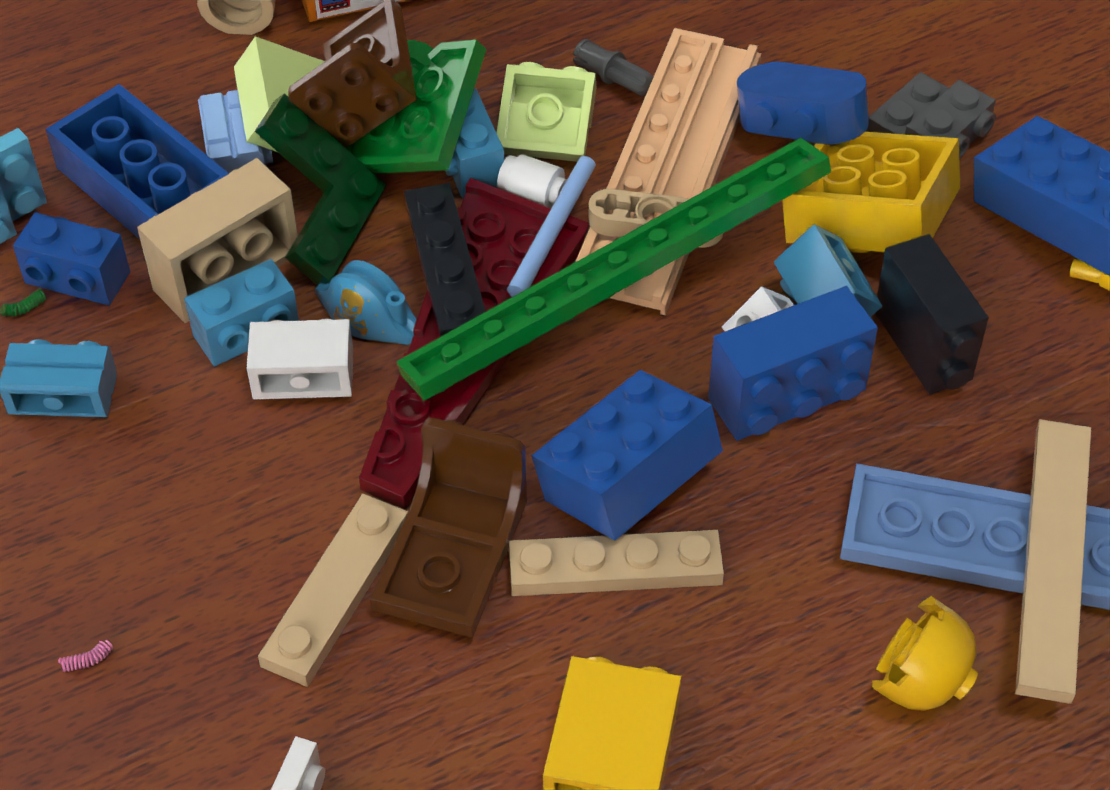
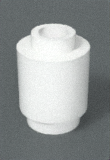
M523 154L518 157L509 155L500 168L497 187L552 208L567 179H565V172L561 167Z

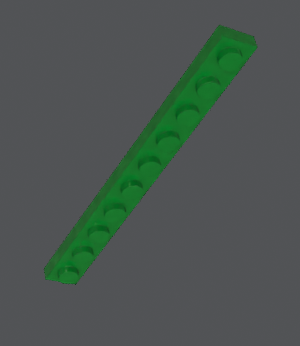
M799 138L401 358L396 361L401 376L424 401L437 393L445 391L448 387L480 369L486 368L494 361L530 343L535 338L571 320L583 311L612 297L624 288L653 274L656 270L692 252L697 247L733 229L738 224L763 210L769 209L779 201L831 173L829 157L804 139Z

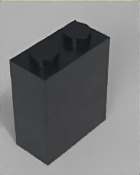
M930 234L887 247L885 249L877 297L883 307L875 314L929 395L945 389L953 390L964 386L973 380L989 318Z

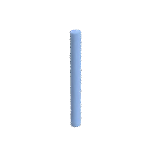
M581 156L507 288L510 296L514 297L530 288L595 169L596 164L590 157Z

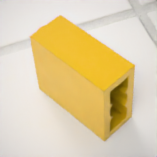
M571 656L543 773V790H662L678 711L681 676L669 674L667 671L657 667H643L640 669L618 665L603 657H589L585 659Z

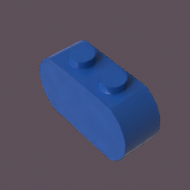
M776 61L749 68L737 79L740 122L742 128L747 132L795 140L802 138L807 142L831 145L855 139L862 135L869 126L867 82L865 77L858 72Z

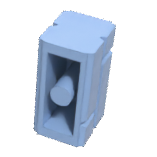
M238 90L228 91L226 95L215 93L200 96L198 103L207 156L228 173L256 158L264 165L273 163L270 149L246 141Z

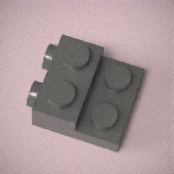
M920 72L869 116V126L866 131L959 138L960 160L967 151L969 144L978 136L981 138L985 137L992 129L996 120V114L993 113L996 100L960 79L948 88Z

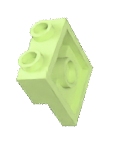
M523 62L519 65L507 64L496 132L503 146L504 154L517 156L523 154L529 157L576 162L581 156H585L597 89L595 73L576 66H568L561 70L544 68L542 65L533 62Z

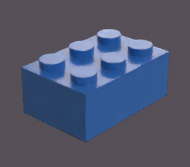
M846 285L717 334L713 337L708 399L736 441L753 434H764L774 426L793 418L807 417L819 408L836 401L850 400L866 390L878 327Z
M639 370L562 432L553 437L548 443L532 454L531 457L545 501L615 541L719 455L723 449L712 404Z

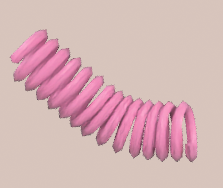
M108 640L105 642L99 641V644L91 652L88 651V653L83 652L82 655L79 653L78 655L59 658L58 663L61 662L64 673L66 668L68 672L70 668L71 671L74 670L73 663L75 670L78 669L77 663L81 670V662L84 669L85 662L89 668V662L91 666H94V662L98 664L99 661H103L108 656V653H111V650H113V645Z

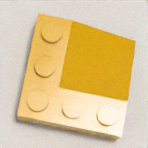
M864 132L859 137L843 143L831 145L816 143L814 147L829 157L831 173L782 200L786 243L793 244L814 224L842 238L848 250L855 253L868 251L885 252L887 247L930 234L933 238L960 189L959 138Z

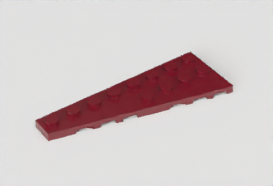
M470 178L465 186L466 193L461 207L457 208L485 311H488L512 298L507 292V288L551 208ZM570 215L568 216L530 287L570 266L575 261L589 231L590 225L588 222ZM428 290L413 328L414 336L407 353H404L403 357L440 337ZM512 352L425 401L406 382L400 373L394 390L390 391L386 402L387 410L379 432H375L359 476L360 490L405 509L415 495L423 457L421 429L427 418H436L440 420H454L463 424Z

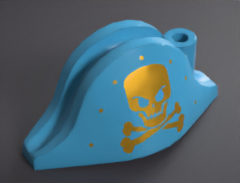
M351 261L343 268L340 274L332 277L329 283H320L315 288L316 296L332 320L349 319L352 336L374 341L411 344L414 336L413 328L417 319L395 281L374 265L365 261Z

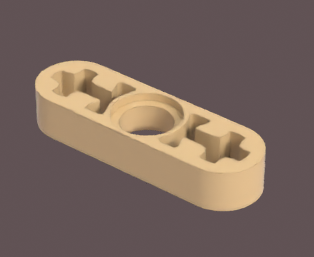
M603 189L594 193L589 200V225L599 234L622 237L647 223L648 221L644 219L647 214L654 212L663 214L691 198L619 189ZM607 210H614L613 214H606ZM630 212H635V218H630ZM723 233L699 247L705 248L717 244L722 239Z

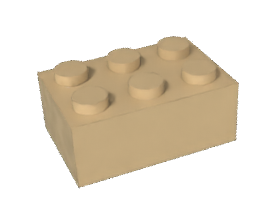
M258 158L233 170L223 178L193 193L185 200L153 216L137 227L153 291L184 323L189 321L185 297L269 259H272L277 267L288 261L285 256L298 236L291 189Z

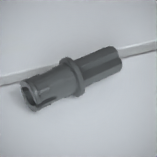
M589 39L581 40L573 52L574 56H578L573 58L574 64L596 73L601 77L602 82L609 85L615 82L638 95L647 94L653 80V75L647 70L627 61L624 53L608 51Z

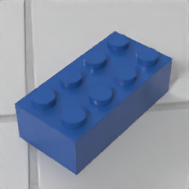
M120 84L45 129L56 168L138 239H140L137 229L139 225L229 174Z
M1036 116L974 157V202L1110 276L1109 151L1048 120Z

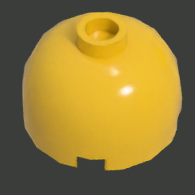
M932 596L923 600L917 606L926 612L917 623L907 618L900 626L876 668L878 672L886 673L884 679L872 681V687L891 701L912 710L926 711L940 707L950 700L952 696L962 699L970 691L978 676V672L972 668L976 658L975 636L969 625L955 611Z

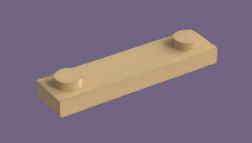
M361 495L258 655L261 668L303 686H309L388 559L408 511L371 496Z

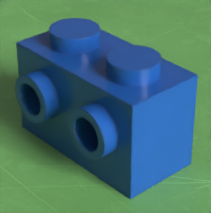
M35 212L13 244V249L26 284L109 306L130 273L121 234L114 233L106 228H95L71 222L63 217H52Z

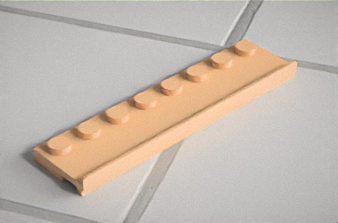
M674 28L606 189L692 198L714 186L740 120L737 79L747 69L760 65L761 53L757 52L758 46L749 44L748 49L744 50L724 45V38ZM607 210L606 214H613L614 210ZM630 212V218H635V212ZM649 213L644 219L649 222L662 215V213ZM590 227L576 262L620 237L602 235ZM689 253L624 288L610 298L661 310L660 315L665 316Z

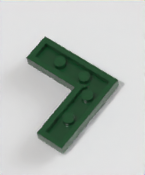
M284 93L274 100L255 132L324 192L285 256L291 264L318 286L320 283L327 284L331 281L386 184L323 127L295 106Z

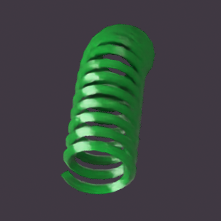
M38 288V290H35V292L22 301L12 304L3 303L1 306V316L13 317L14 313L17 316V311L21 316L22 313L25 314L32 310V308H35V306L37 307L38 304L40 305V303L46 301V296Z

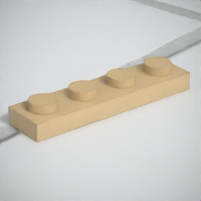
M718 530L621 535L615 541L607 536L509 541L512 596L723 585L724 572Z

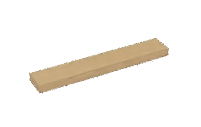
M1039 419L1037 425L1015 694L1068 704H1072L1075 697L1091 427Z

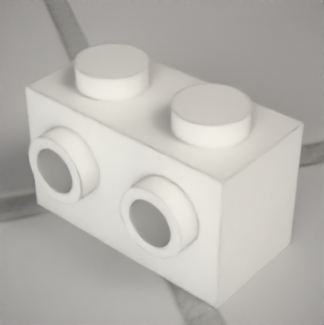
M349 319L250 322L247 374L252 398L351 397L353 343Z

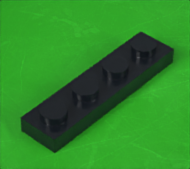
M450 183L404 191L405 205L440 337L486 312Z

